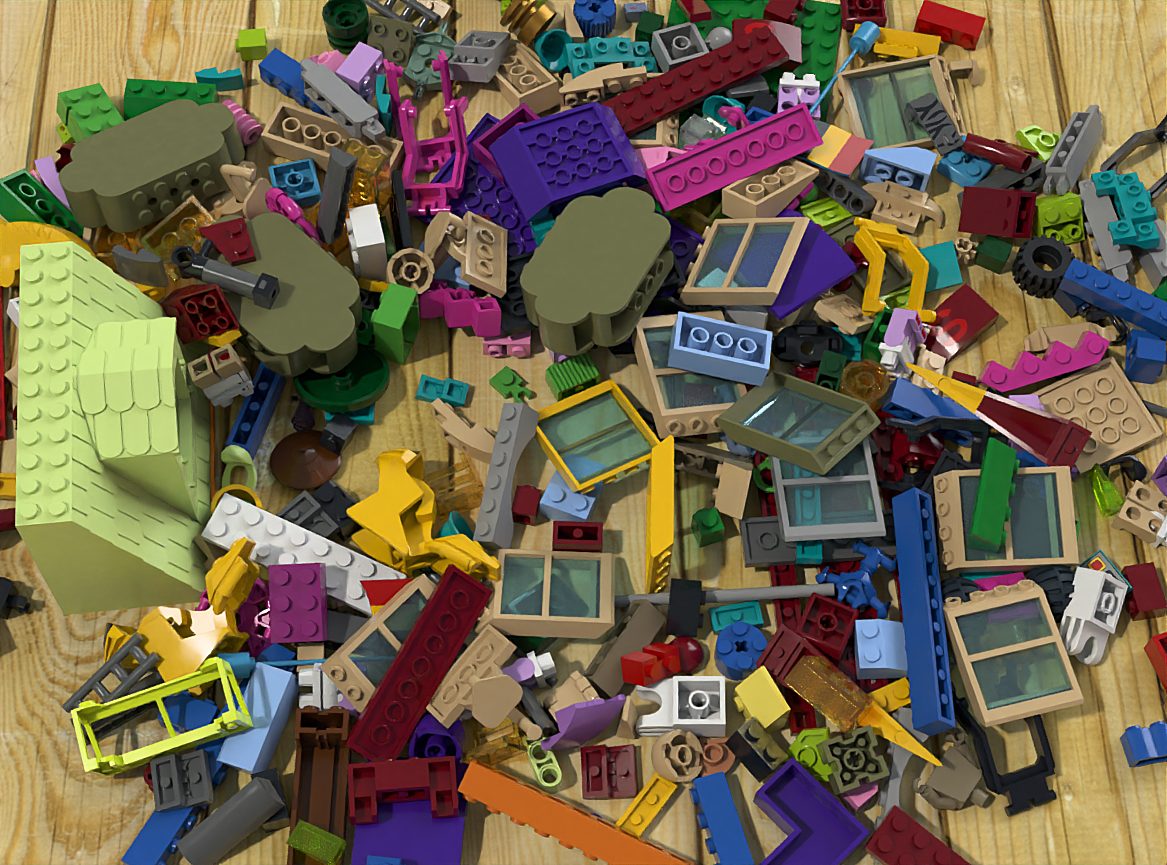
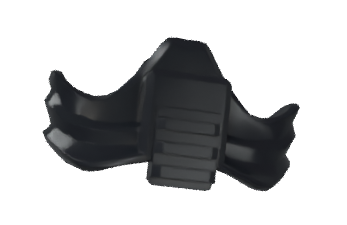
M801 320L799 325L787 326L777 335H774L771 342V351L778 360L790 362L800 367L820 365L824 350L841 354L843 348L842 337L831 327L817 325L815 320ZM805 341H810L814 345V351L810 355H805L801 351V345Z

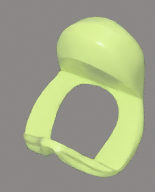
M227 446L221 452V459L227 464L222 477V488L230 485V476L235 466H243L248 472L246 486L254 490L257 483V472L250 454L239 446Z

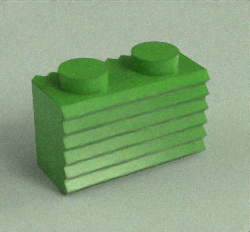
M586 352L585 354L574 355L563 363H554L549 366L545 372V380L557 402L600 384L601 374L589 353Z

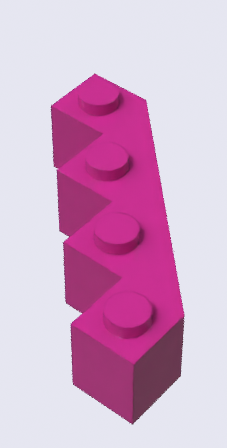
M434 278L430 283V287L423 293L418 294L420 318L433 319L444 316L449 328L472 326L476 336L482 338L500 335L501 309L495 298L487 296L485 299L476 297L474 291L461 287L455 290L447 287L446 282Z
M1089 330L1081 334L1074 349L1057 340L1051 342L1042 359L1025 350L1021 351L1016 356L1010 369L991 360L984 366L976 383L985 388L991 387L993 390L1002 393L1087 367L1101 361L1110 341Z

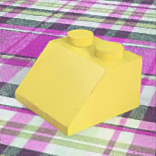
M765 666L757 669L734 689L732 703L738 713L742 712L746 719L745 723L754 717L769 735L785 727L791 709Z

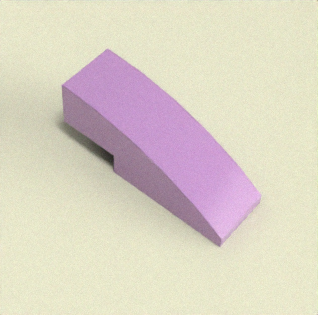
M49 156L34 160L44 187L71 211L59 182V173L53 157Z

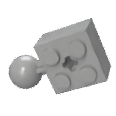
M687 22L654 31L651 49L662 72L666 73L709 51L732 42L733 36L732 32L727 28L717 27L709 32L707 39H702L695 23Z

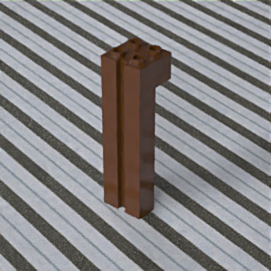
M312 705L296 708L294 728L296 759L287 865H344L349 797L347 764H351L352 750L343 744L353 728L350 711L344 707L332 706L328 711H319V707Z

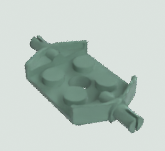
M442 21L437 32L417 34L416 36L417 42L406 70L402 71L403 79L415 87L412 99L415 101H421L422 95L426 91L442 89L439 71L433 72V68H427L426 65L431 64L433 60H438L439 50H444L448 61L455 55L454 46L457 43L446 35L449 28L447 22L444 24V21Z

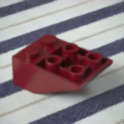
M964 186L958 232L1030 238L1037 193L1021 189Z
M192 284L176 289L160 303L167 317H176V333L183 345L241 327L218 284Z

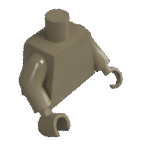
M954 727L952 730L955 732V737L952 734L945 735V740L954 744L953 747L949 746L941 758L940 762L943 766H936L925 785H921L919 788L918 782L921 778H915L913 790L916 793H920L934 809L960 810L967 799L981 808L989 794L976 786L982 773L979 771V766L964 740V730Z

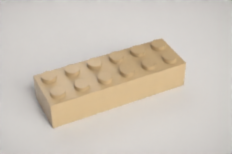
M282 101L279 102L261 134L264 151L293 161L312 158L315 168L327 171L330 150L333 146L358 158L353 181L385 192L389 190L391 173L393 170H399L405 159L404 142L387 136L377 141H373L367 136L356 139L332 118Z

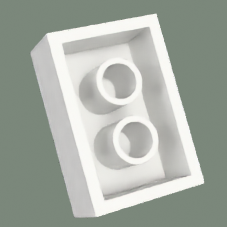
M376 204L349 208V218L345 219L356 277L360 276L366 279L386 281V246Z

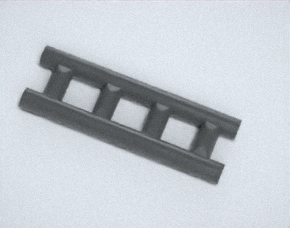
M363 0L366 5L390 19L409 22L408 19L414 10L422 14L423 17L419 24L413 26V35L415 36L426 33L424 30L429 22L438 23L441 17L416 0H400L406 4L400 16L391 10L397 0H387L384 5L376 0Z
M136 632L62 705V708L68 713L74 708H79V704L84 702L83 699L92 690L103 700L100 704L121 698L160 660V656L152 652L147 657L138 646L144 639ZM131 653L140 665L129 675L120 663ZM112 671L121 684L110 693L101 681ZM81 724L82 730L87 732L84 725Z

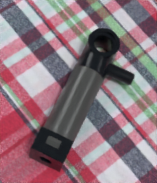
M210 239L205 240L198 254L189 246H179L172 252L171 258L175 273L180 278H194L208 284H218L220 288L253 299L255 305L269 310L280 292L278 278L265 273L258 276L208 258L214 246L213 241Z

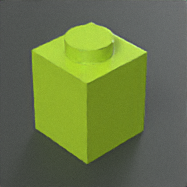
M265 28L238 30L239 39H235L236 53L240 52L242 61L264 60L268 56Z

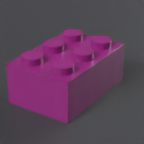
M522 103L472 142L474 157L503 185L506 182L489 151V146L512 127L540 119L525 103Z
M326 563L268 565L271 643L328 640Z

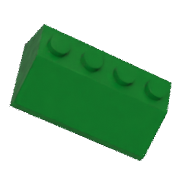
M127 78L124 92V121L179 99L192 100L199 106L219 103L216 84Z
M25 168L0 179V215L9 223L31 221L51 224L66 229L81 239L83 238L84 227L77 223L72 212Z
M989 437L983 453L967 547L997 553L1000 545L1005 546L1007 531H1003L1004 521L1009 522L1011 507H1008L1007 503L1008 498H1013L1016 483H1011L1013 474L1017 475L1020 460L1015 459L1017 452L1015 449Z

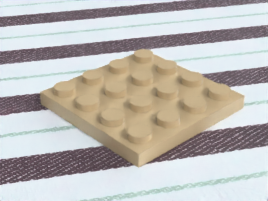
M1113 356L1031 394H1038L1039 404L1042 403L1045 412L1068 419L1092 432L1074 464L1075 468L1078 469V477L1149 444L1163 435Z

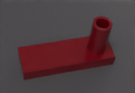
M675 0L690 23L712 20L711 10L704 0Z

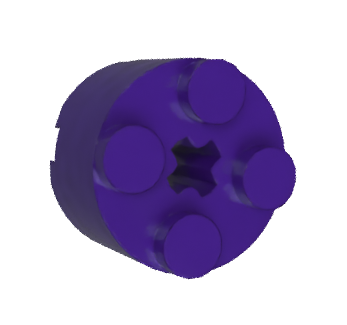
M432 714L424 715L417 723L409 746L410 758L455 756V767H457L460 763L466 741L462 722L458 719L449 728H446Z

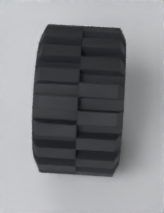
M1041 235V238L1033 236L1031 240L1027 239L1019 248L1012 266V275L1015 276V283H1019V288L1021 290L1025 289L1027 291L1026 294L1030 296L1035 294L1037 298H1041L1042 295L1045 298H1050L1052 294L1055 295L1073 258H1075L1074 254L1070 253L1072 249L1069 246H1064V241H1057L1056 237L1053 236L1047 238V235ZM1035 263H1044L1052 270L1040 269Z

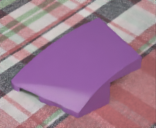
M624 694L607 701H603V698L576 703L554 712L560 733L540 741L543 751L575 749L595 738L614 720L626 701Z

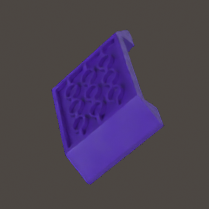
M597 102L514 126L489 146V151L526 223L547 217L550 206L624 182L631 188L649 184L644 174L645 169L613 110Z

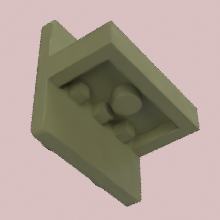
M372 15L370 17L367 45L381 51L383 59H387L388 63L394 62L396 65L407 66L410 49L416 45V36L412 35L414 25L410 22Z

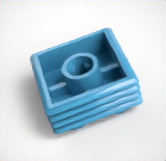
M962 135L961 138L965 142L966 136ZM962 146L945 154L939 161L937 171L964 188V186H973L986 179L996 165L990 163L985 158L962 152Z
M312 158L269 166L272 187L284 191L288 198H292L299 207L320 203L321 190Z

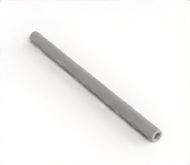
M834 583L705 590V603L810 597L813 592L823 596H835ZM670 593L615 596L614 608H628L633 600L647 599L653 606L669 605Z

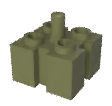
M871 725L845 734L847 739L845 741L839 735L816 745L823 765L830 763L833 773L827 776L834 795L859 787V779H862L865 785L890 775L883 755L876 757L872 748L878 745Z

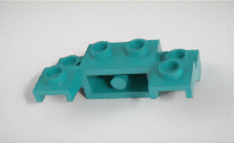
M621 36L613 38L593 37L587 43H568L563 48L564 61L571 71L572 79L599 67L621 62L623 69L646 66L647 73H658L655 57H651L648 41L631 42V38H622Z
M1114 170L1092 173L1091 181L1094 183L1096 196L1115 195L1114 204L1120 221L1108 223L1107 229L1111 233L1112 244H1130L1143 249L1159 247L1160 237L1154 223L1157 220V211L1155 207H1151L1150 191L1145 190L1143 182L1139 181L1137 172L1117 176Z

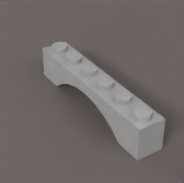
M523 402L504 403L473 537V541H477L488 551L510 549L514 533L511 509L513 475L523 449L535 436L539 413Z
M899 707L895 713L891 714V717L918 742L922 744L928 739V735L913 729L912 709ZM887 740L885 751L886 754H889L888 765L886 764L890 775L882 778V780L886 781L884 790L880 791L878 806H882L881 815L876 817L874 832L892 806L896 805L900 808L899 790L902 774L909 758L913 754L890 740ZM870 855V858L874 859L873 865H883Z

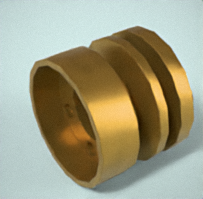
M513 0L506 8L499 24L506 27L512 21L508 31L512 33L519 27L521 30L517 39L529 48L533 45L534 38L548 28L557 13L546 3L537 9L536 5L539 0Z

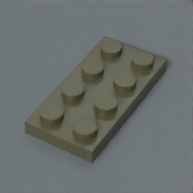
M857 215L826 231L841 248L849 240L854 243V236L860 229V227L854 225V219L858 217ZM883 250L886 253L879 297L905 288L911 282L909 276L887 250ZM869 266L866 269L861 267L850 275L851 280L863 294L865 292Z

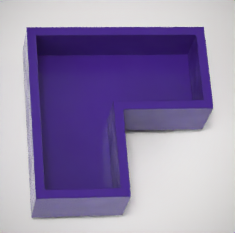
M793 757L756 792L753 800L788 836L759 865H842L867 840L870 831Z

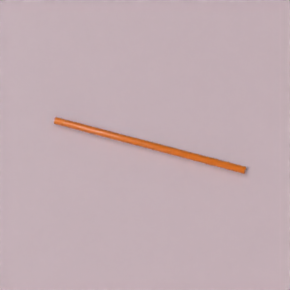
M209 399L210 486L212 502L216 494L214 405L211 399Z

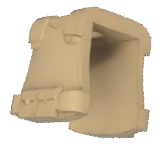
M576 670L558 690L543 700V706L548 715L557 724L554 712L576 703L600 698L586 677Z

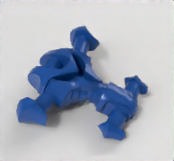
M859 539L853 544V553L858 552L866 556L860 562L859 571L856 570L851 573L841 572L839 576L828 572L829 567L826 565L825 569L815 576L816 582L818 584H824V582L834 583L838 593L837 602L842 603L845 600L852 604L851 608L856 610L860 607H867L870 604L878 611L877 618H888V609L892 602L887 601L884 604L876 597L878 593L873 587L871 577L877 573L879 564L887 568L889 573L896 570L898 560L896 557L894 560H891L884 556L881 549L877 547L870 548L862 543L863 539Z

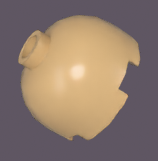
M414 248L399 250L392 255L386 269L389 284L392 282L417 290L418 294L423 293L430 287L435 273L433 262L429 256Z
M676 729L659 736L652 747L651 760L655 771L660 777L669 782H687L696 778L700 773L702 766H699V754H702L703 750L699 740L692 732Z

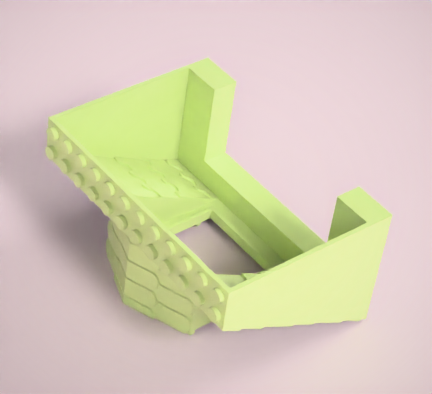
M73 241L20 246L15 527L64 615L200 602L201 599L199 597L206 589L205 576L209 572L203 564L207 561L208 557L202 552L194 538L198 533L204 531L211 518L209 398L200 387L193 383L187 364L206 354L208 355V345L201 341H194L183 345L176 333V317H167L163 308L157 302L141 293L140 289L114 273L111 268L91 256L90 252ZM207 364L200 365L197 368L198 371L208 369Z

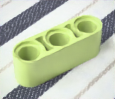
M518 727L519 742L539 789L549 794L558 792L562 781L561 770L553 751H543L540 742L547 737H540L535 741L530 740L524 735V731ZM536 752H543L546 754V758L537 760L533 755ZM546 775H553L557 780L549 784L544 782L543 778Z

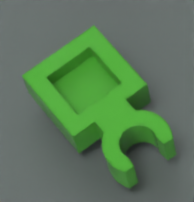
M508 366L504 367L489 380L490 385L505 399L512 396L514 403L523 402L519 398L520 396H526L529 400L531 399V391L526 387H521L523 386V380Z

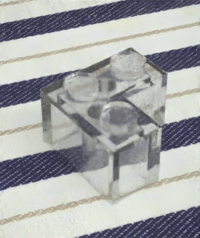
M694 113L680 127L678 149L683 150L686 145H696L701 139L707 140L710 138L717 140L727 134V127L707 113L702 118Z

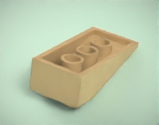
M519 43L509 46L492 80L512 109L515 110L522 103H525L535 114H538L561 104L558 81Z
M791 158L738 180L722 189V213L732 219L775 218L819 175V170Z

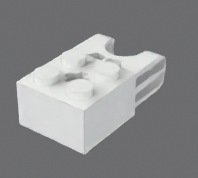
M1077 567L1072 585H1075L1074 592L1069 595V597H1072V600L1064 610L1059 634L1067 655H1075L1081 663L1091 666L1100 662L1109 633L1114 634L1128 585L1105 572Z
M673 676V679H662L646 687L636 685V693L641 699L654 701L661 706L656 713L642 715L637 719L635 730L640 736L659 737L668 731L681 729L686 732H692L696 737H725V676Z

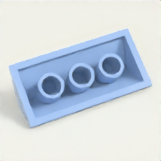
M260 662L256 663L243 695L253 727L226 736L217 761L249 775L268 770L301 688L299 686V679L292 672ZM239 705L237 711H239V712L242 713L241 708H240V705Z

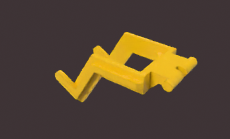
M856 217L854 225L860 227V229L854 236V243L869 262L861 309L863 315L873 317L885 308L884 301L878 299L886 253L883 250L898 253L913 272L908 306L904 309L917 311L922 322H934L936 312L922 310L929 272L928 261L908 236L897 232L896 225L883 222L876 223L874 220Z

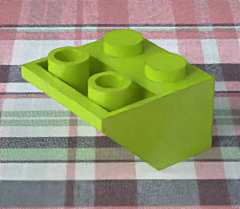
M1068 191L1065 195L1055 194L1036 199L1032 223L1034 235L1038 236V238H1041V235H1047V238L1053 236L1056 237L1057 241L1062 240L1065 244L1085 240L1081 197Z

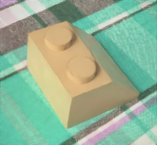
M724 458L723 464L718 463L715 478L720 479L718 488L713 487L710 502H715L714 508L716 507L717 511L742 520L753 464Z

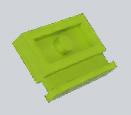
M830 196L803 205L798 210V213L810 218L815 224H820L824 231L854 216Z

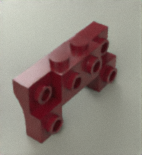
M455 756L411 757L407 760L385 759L381 762L347 764L351 825L378 823L377 804L431 799L432 818L459 816Z

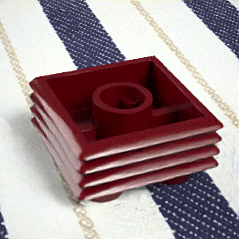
M840 0L842 27L844 30H854L855 23L862 24L865 21L873 22L878 27H886L887 13L885 0Z
M813 592L795 632L809 640L820 652L839 660L852 633L855 620L859 616V611ZM825 623L830 624L828 629L823 628Z

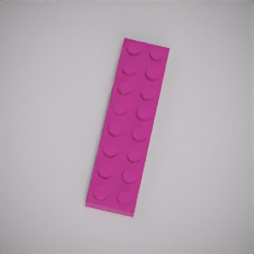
M803 102L645 170L644 174L664 214L729 186L738 180L816 148L824 142L806 103Z

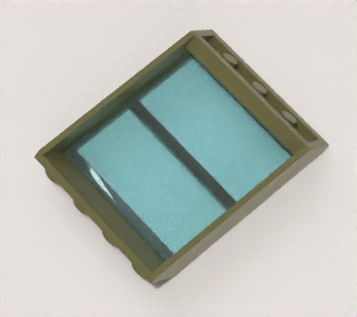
M777 370L772 371L765 377L762 387L755 385L715 419L730 440L820 475L826 474L881 423L866 402Z

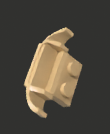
M885 180V183L874 182L862 187L875 199V208L870 220L896 225L897 229L914 234L918 222H924L925 216H929L935 220L936 227L941 228L943 223L942 210L936 202L928 198L927 193Z
M1084 322L1041 327L1029 334L1023 341L1025 351L1031 353L1046 351L1049 344L1056 340L1074 349L1081 334L1089 330L1110 342L1116 341L1115 329H1106L1095 323Z
M924 327L926 334L928 335L930 330ZM918 342L913 354V364L942 375L946 358L926 350V345ZM914 371L911 374H903L902 378L910 380L921 388H928L938 395L939 389ZM888 380V386H889L893 381Z

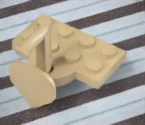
M242 161L237 166L222 165L220 172L229 188L184 208L174 224L178 230L200 234L199 228L209 226L224 216L238 215L243 217L245 215L246 219L250 221L259 214L269 212L265 202V194L272 186L266 178H259L254 186L250 183L255 179L256 170L258 169L254 162Z
M467 211L463 219L450 212H438L426 230L424 253L432 260L435 273L451 255L454 259L461 262L462 280L502 298L506 293L507 229L470 211Z
M827 290L804 305L792 325H799L801 320H812L816 312H818V316L826 322H834L844 334L854 335L871 329L877 315L873 317L864 316L860 304L844 294L837 296ZM773 314L768 315L767 324L778 333L787 327Z
M488 623L447 671L426 709L446 728H449L456 722L466 708L472 711L473 717L487 728L497 727L508 717L527 734L530 740H538L542 735L540 726L534 725L515 708L522 698V687L509 675H503L500 669L503 663L510 659L517 647Z

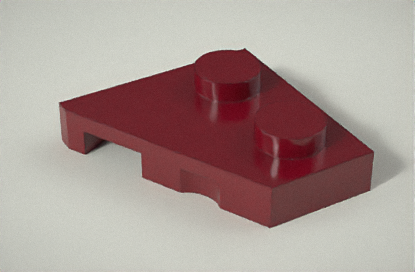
M244 217L199 228L201 237L212 240L214 243L213 248L219 254H222L231 266L235 267L256 261Z

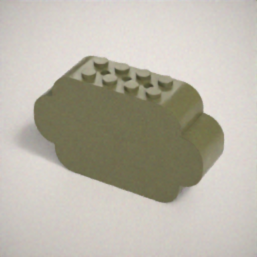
M179 99L79 141L71 150L72 162L63 167L58 179L73 217L79 225L86 228H97L107 225L115 232H131L229 188L220 172V168L225 164L239 165L245 157V150L234 114L226 105L209 103L199 106L192 100Z
M619 187L610 190L602 198L582 196L572 200L565 207L561 215L557 216L551 230L546 232L543 242L535 249L529 263L524 265L520 283L526 315L531 323L539 327L541 342L547 349L559 354L574 356L588 351L594 344L605 347L616 346L631 336L674 264V257L670 246V223L664 216L654 213L655 202L647 192L631 187Z
M267 212L257 215L250 221L245 218L256 261L235 267L258 276L265 273L278 278L280 292L269 310L255 305L253 299L220 288L241 325L238 329L242 336L238 337L237 340L272 372L279 376H298L309 368L321 374H331L340 371L357 354L358 340L356 328L361 323L363 316L359 284L352 271L346 266L342 267L331 252L326 253L315 238H309L299 224H293L282 214ZM224 216L215 221L213 224L242 218V216ZM201 237V247L205 242L206 238L203 239ZM214 248L211 249L208 258L230 265L222 254H219ZM195 279L197 284H208L206 282Z

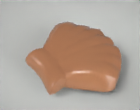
M706 737L700 738L699 742L703 753L699 754V766H702L700 771L702 777L722 771L726 775L731 769L736 756L724 744L729 738L710 740Z

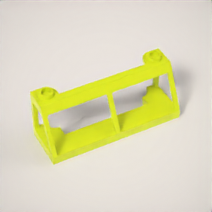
M219 657L205 660L204 665L200 667V671L104 704L95 703V700L85 701L79 704V708L71 710L85 772L104 778L144 765L151 760L176 754L253 727L250 714L230 663ZM228 677L234 690V693L236 695V698L238 700V703L240 705L242 713L237 711L235 708ZM221 678L229 711L222 713L221 717L214 719L212 724L176 736L162 699ZM156 701L171 738L119 756L110 755L104 757L91 723ZM81 724L84 725L97 756L95 758L89 759Z

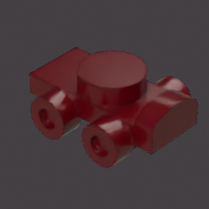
M849 240L842 247L847 256L854 261L853 263L857 267V271L861 267L866 269L869 266L868 260L855 243Z

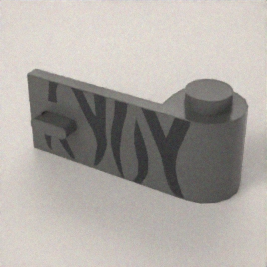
M932 92L906 104L904 114L907 120L922 124L940 156L948 154L964 145L961 136Z

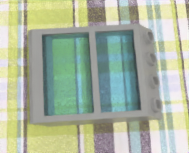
M833 430L821 431V435L812 436V432H799L789 442L812 450ZM776 433L773 436L780 439L786 433ZM868 436L824 475L768 454L780 534L785 542L886 536Z

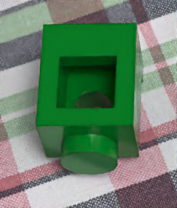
M362 308V320L356 328L358 343L367 346L374 345L375 336L372 334L374 327L373 323H371L373 310ZM362 322L366 324L364 331L360 329Z

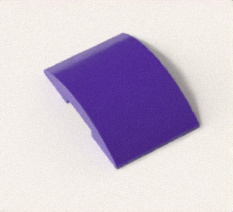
M784 208L775 218L805 216L791 209ZM810 220L774 303L761 306L781 321L855 273L857 267L842 248L824 230ZM753 234L734 279L744 287H767L790 234ZM737 235L707 254L705 261L717 270L719 268L724 274L728 273L744 235Z
M398 757L396 760H407L409 758ZM460 762L456 767L457 790L470 763ZM457 791L459 816L432 818L431 799L377 804L378 823L357 824L355 827L351 865H366L368 855L403 859V865H461L468 800L462 797L463 793Z

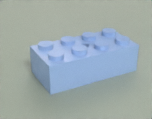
M678 311L672 328L667 366L762 387L769 370L772 332Z

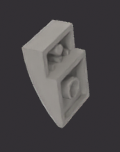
M476 30L468 32L454 46L455 55L448 61L450 79L488 83L504 59L511 39V33Z

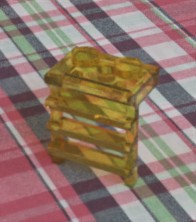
M464 452L459 453L462 462L426 474L423 469V481L434 492V495L470 481L472 485L445 495L435 496L439 521L449 518V514L452 511L460 514L481 506L485 489L481 481H476ZM466 469L467 474L435 486L430 484L432 481Z
M473 716L470 718L475 748L462 753L464 763L470 764L475 758L493 766L527 752V746L523 745L522 737H525L524 732L509 718L504 719L497 727H485L480 730V722ZM513 726L514 732L482 744L481 738Z

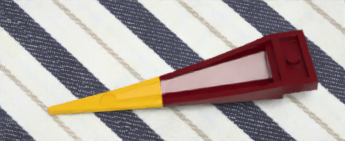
M905 363L909 369L1045 465L1069 466L1071 472L1092 434L1090 430L1068 419L993 394L917 365Z
M780 625L757 660V669L765 666L773 681L863 727L871 725L874 733L936 766H943L932 753L809 640L787 625Z

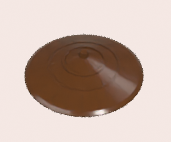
M301 430L284 437L275 446L270 457V469L276 480L286 487L299 490L312 489L323 485L337 473L342 462V453L338 456L319 445L322 431Z

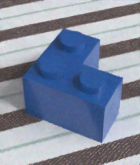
M1132 329L1126 339L1125 376L1131 382L1153 385L1157 376H1161L1163 365H1167L1166 341L1160 340L1159 336L1149 331Z

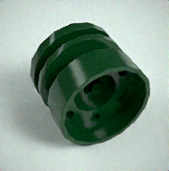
M329 0L323 7L322 17L330 46L340 53L350 54L359 42L367 45L370 18L366 3L363 0Z

